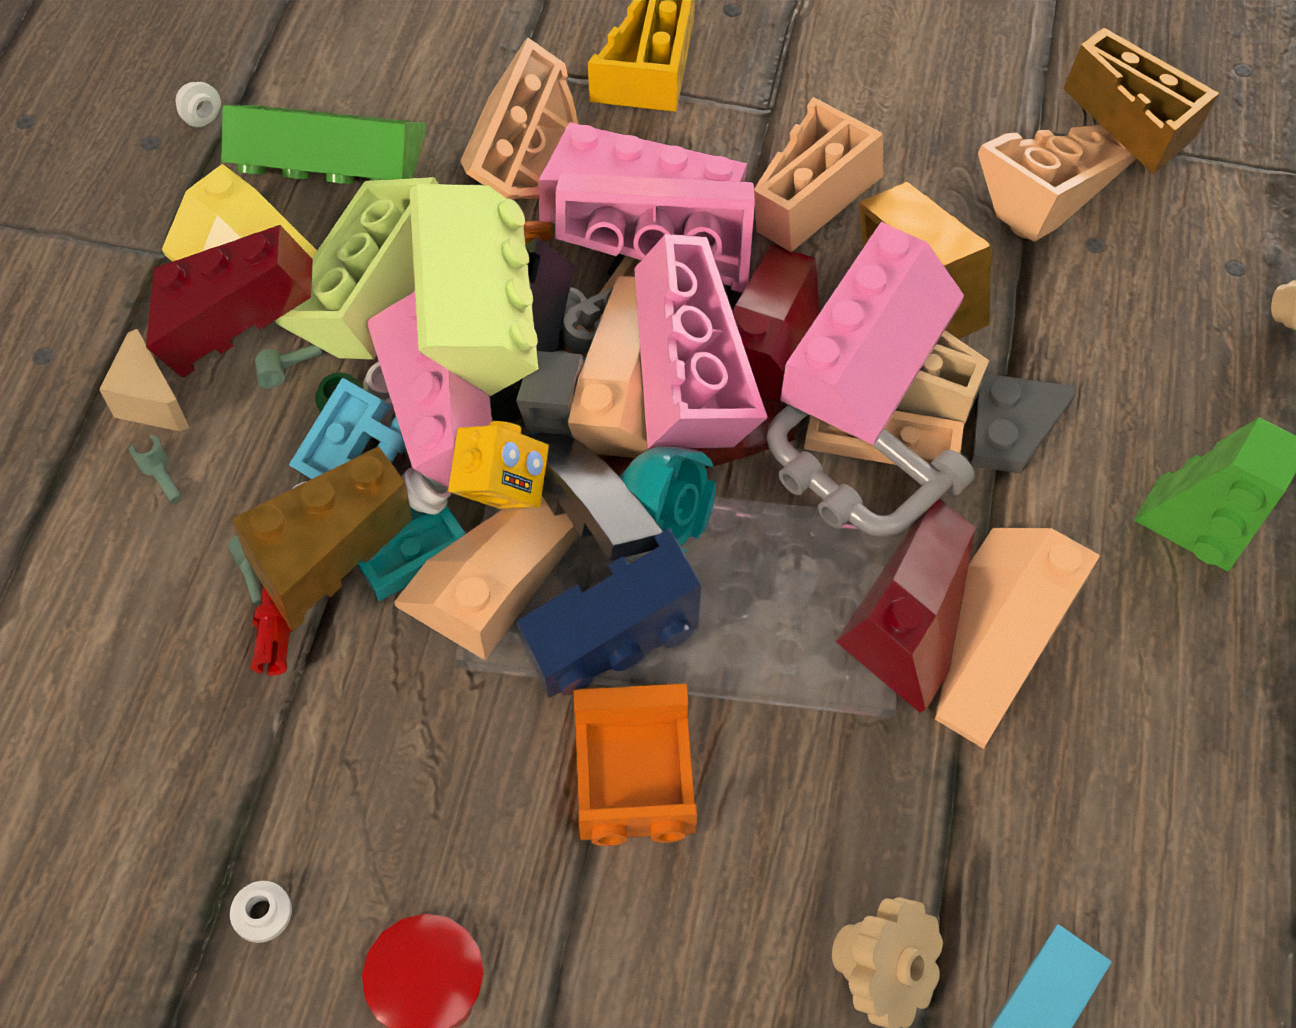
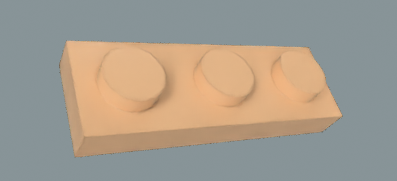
M895 411L885 429L930 464L944 450H954L960 453L964 422ZM810 415L804 449L896 465L870 443Z

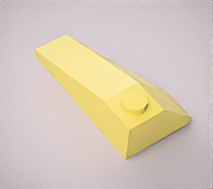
M223 164L186 190L162 248L164 255L173 262L253 233L281 225L311 258L317 252L254 187Z

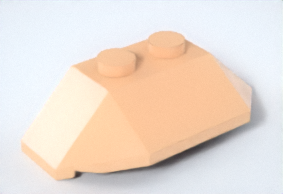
M529 38L524 41L490 94L460 161L467 175L483 185L491 186L506 199H539V178L569 122L578 124L573 97L565 80L568 77L565 63Z

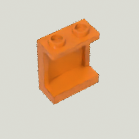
M687 683L573 690L578 773V813L581 840L592 839V843L595 845L615 846L625 843L627 837L650 836L652 841L670 843L684 839L686 834H695L697 808L696 804H694L688 728L689 704Z

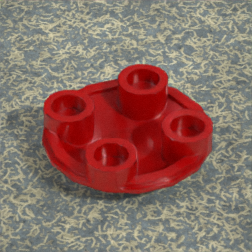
M425 913L402 918L384 930L367 953L362 972L365 1001L378 1022L385 1028H451L460 1026L471 1015L472 1006L479 997L484 975L480 949L468 930L448 917Z

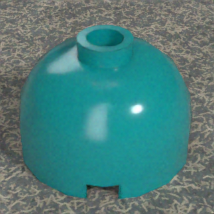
M658 446L647 449L638 455L619 477L625 483L627 489L637 496L662 532L668 528L671 529L680 547L685 544L689 537L700 538L711 516L716 495V481L707 479V470L705 468V465L713 467L711 459L703 452L677 446ZM681 547L684 553L688 551V549Z

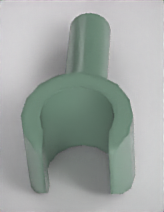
M313 344L281 355L273 349L260 351L255 359L258 384L262 388H274L281 385L285 381L284 368L321 355V348Z
M149 435L154 447L147 453H137L135 447L131 444L129 450L139 470L143 474L153 475L171 504L181 501L182 495L168 474L166 467L169 459L159 438L155 435Z
M236 535L229 540V549L234 561L245 577L253 605H260L263 590L261 582L244 556L238 536Z

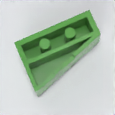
M1260 417L1218 441L1213 450L1201 457L1195 455L1188 459L1183 468L1172 474L1168 471L1161 475L1133 521L1193 552L1201 561L1217 565L1229 572L1283 496L1296 473V436Z

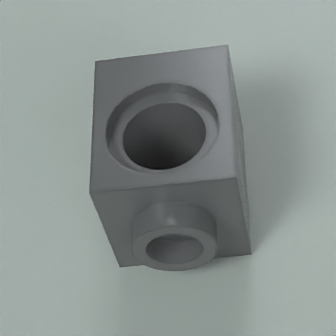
M537 351L538 370L523 378L516 400L528 432L573 435L568 425V419L578 377L584 364L582 355L570 354L565 351Z

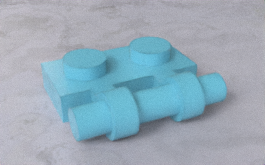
M342 378L289 466L313 479L360 456L371 436L380 441L378 446L391 463L398 452L403 455L406 446L397 417L394 418L389 428L380 423L390 405Z

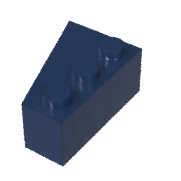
M670 528L655 536L659 547L633 563L629 564L627 559L622 556L608 566L613 575L583 592L581 586L576 584L517 620L521 643L548 698L561 692L563 695L574 694L573 690L585 689L592 683L593 677L612 668L617 672L631 668L643 659L644 653L661 645H664L665 648L678 646L687 641L694 634V630L698 629L701 583Z

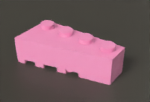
M569 122L539 178V221L555 224L556 188L561 173L745 182L747 163L730 160L722 156L695 152L679 146H669L639 139L631 135L600 130L589 125Z
M561 173L556 188L555 239L614 256L622 254L642 260L665 234L707 237L722 284L731 286V290L743 293L749 283L755 205L754 184L752 182Z
M665 234L634 268L648 449L658 446L685 448L734 447L768 417L707 237Z
M414 291L366 322L412 468L449 488L457 428L488 426L492 422L490 395L419 352L416 297Z

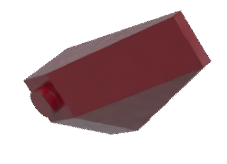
M771 244L732 313L759 394L777 401L781 399L786 363L820 314L816 258L795 251L790 252L785 248Z
M940 498L915 521L835 641L919 713L927 709L950 670L975 527Z

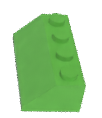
M223 105L221 162L237 164V172L248 174H265V167L282 168V177L309 179L310 171L326 173L327 182L354 184V176L371 178V181L411 179L414 177L425 137L426 123L259 105Z

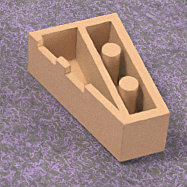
M814 97L807 105L808 113L800 125L795 124L791 130L790 141L782 153L777 152L754 188L757 232L790 252L794 251L883 177V133Z

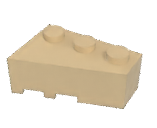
M944 330L898 405L897 410L964 422L965 426L979 392L989 360Z

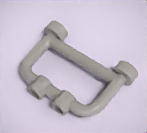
M788 404L774 417L768 426L766 440L769 450L776 460L784 466L779 471L780 481L787 490L795 495H801L807 488H810L819 495L823 501L818 505V511L825 522L834 528H841L847 521H850L855 527L869 535L879 537L898 535L908 529L944 493L949 495L960 494L975 477L971 464L960 453L954 450H944L928 464L884 428L873 446L922 486L894 513L880 516L872 513L863 505L860 495L847 484L838 485L823 472L822 465L815 456L806 451L799 452L788 442V432L806 417L807 413Z

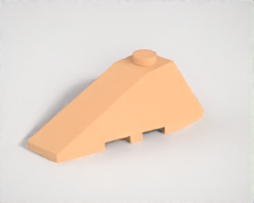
M543 496L540 508L502 509L427 560L395 600V606L486 660L579 533L566 513L554 516Z

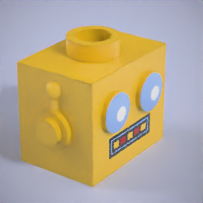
M493 421L488 426L457 428L448 492L499 509L540 508L549 445L522 435L521 427L513 423Z

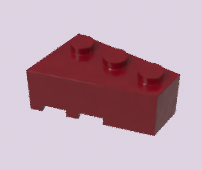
M277 225L155 267L153 270L146 348L180 377L184 378L195 371L192 363L215 349L220 354L234 346L231 339L251 326L255 325L261 330L309 300L312 293L313 259L281 225Z

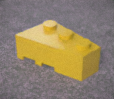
M633 0L627 8V17L619 28L614 26L610 31L608 43L600 54L594 53L588 61L589 102L676 112L694 24L695 0Z

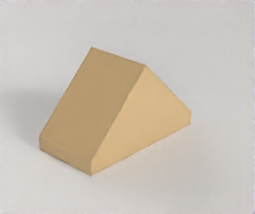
M138 329L128 332L99 389L114 418L175 431L189 428L177 399L152 354L146 348V344Z

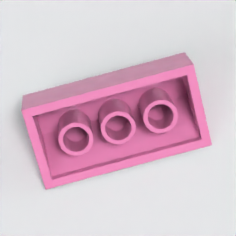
M883 222L879 224L787 361L780 401L872 445L876 443L964 298V294L926 241Z

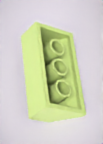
M429 177L365 181L312 258L311 298L275 320L276 324L337 358L375 359L377 354L366 321L415 291L409 189L416 184H438L436 179Z
M416 184L409 189L418 350L436 363L492 396L538 370L536 350L538 338L533 322V294L529 284L527 265L529 263V255L525 246L524 214L514 200L506 199L489 185Z

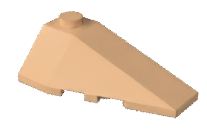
M1102 125L1072 127L1068 135L1054 136L1050 130L1037 131L1034 139L1022 140L1023 138L1018 133H1008L981 145L978 152L996 217L1008 224L1016 235L1030 239L1033 242L1060 227L1137 159Z
M630 276L617 277L579 374L568 419V425L574 439L583 443L597 455L636 458L648 449L635 277Z
M992 528L968 566L950 670L942 682L935 720L981 748H985L1086 583L1100 557L1099 554L1052 528Z

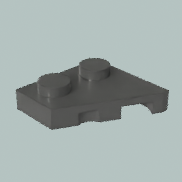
M985 373L975 403L971 466L1022 473L1038 446L1043 444L1062 413L1072 404L1077 387Z

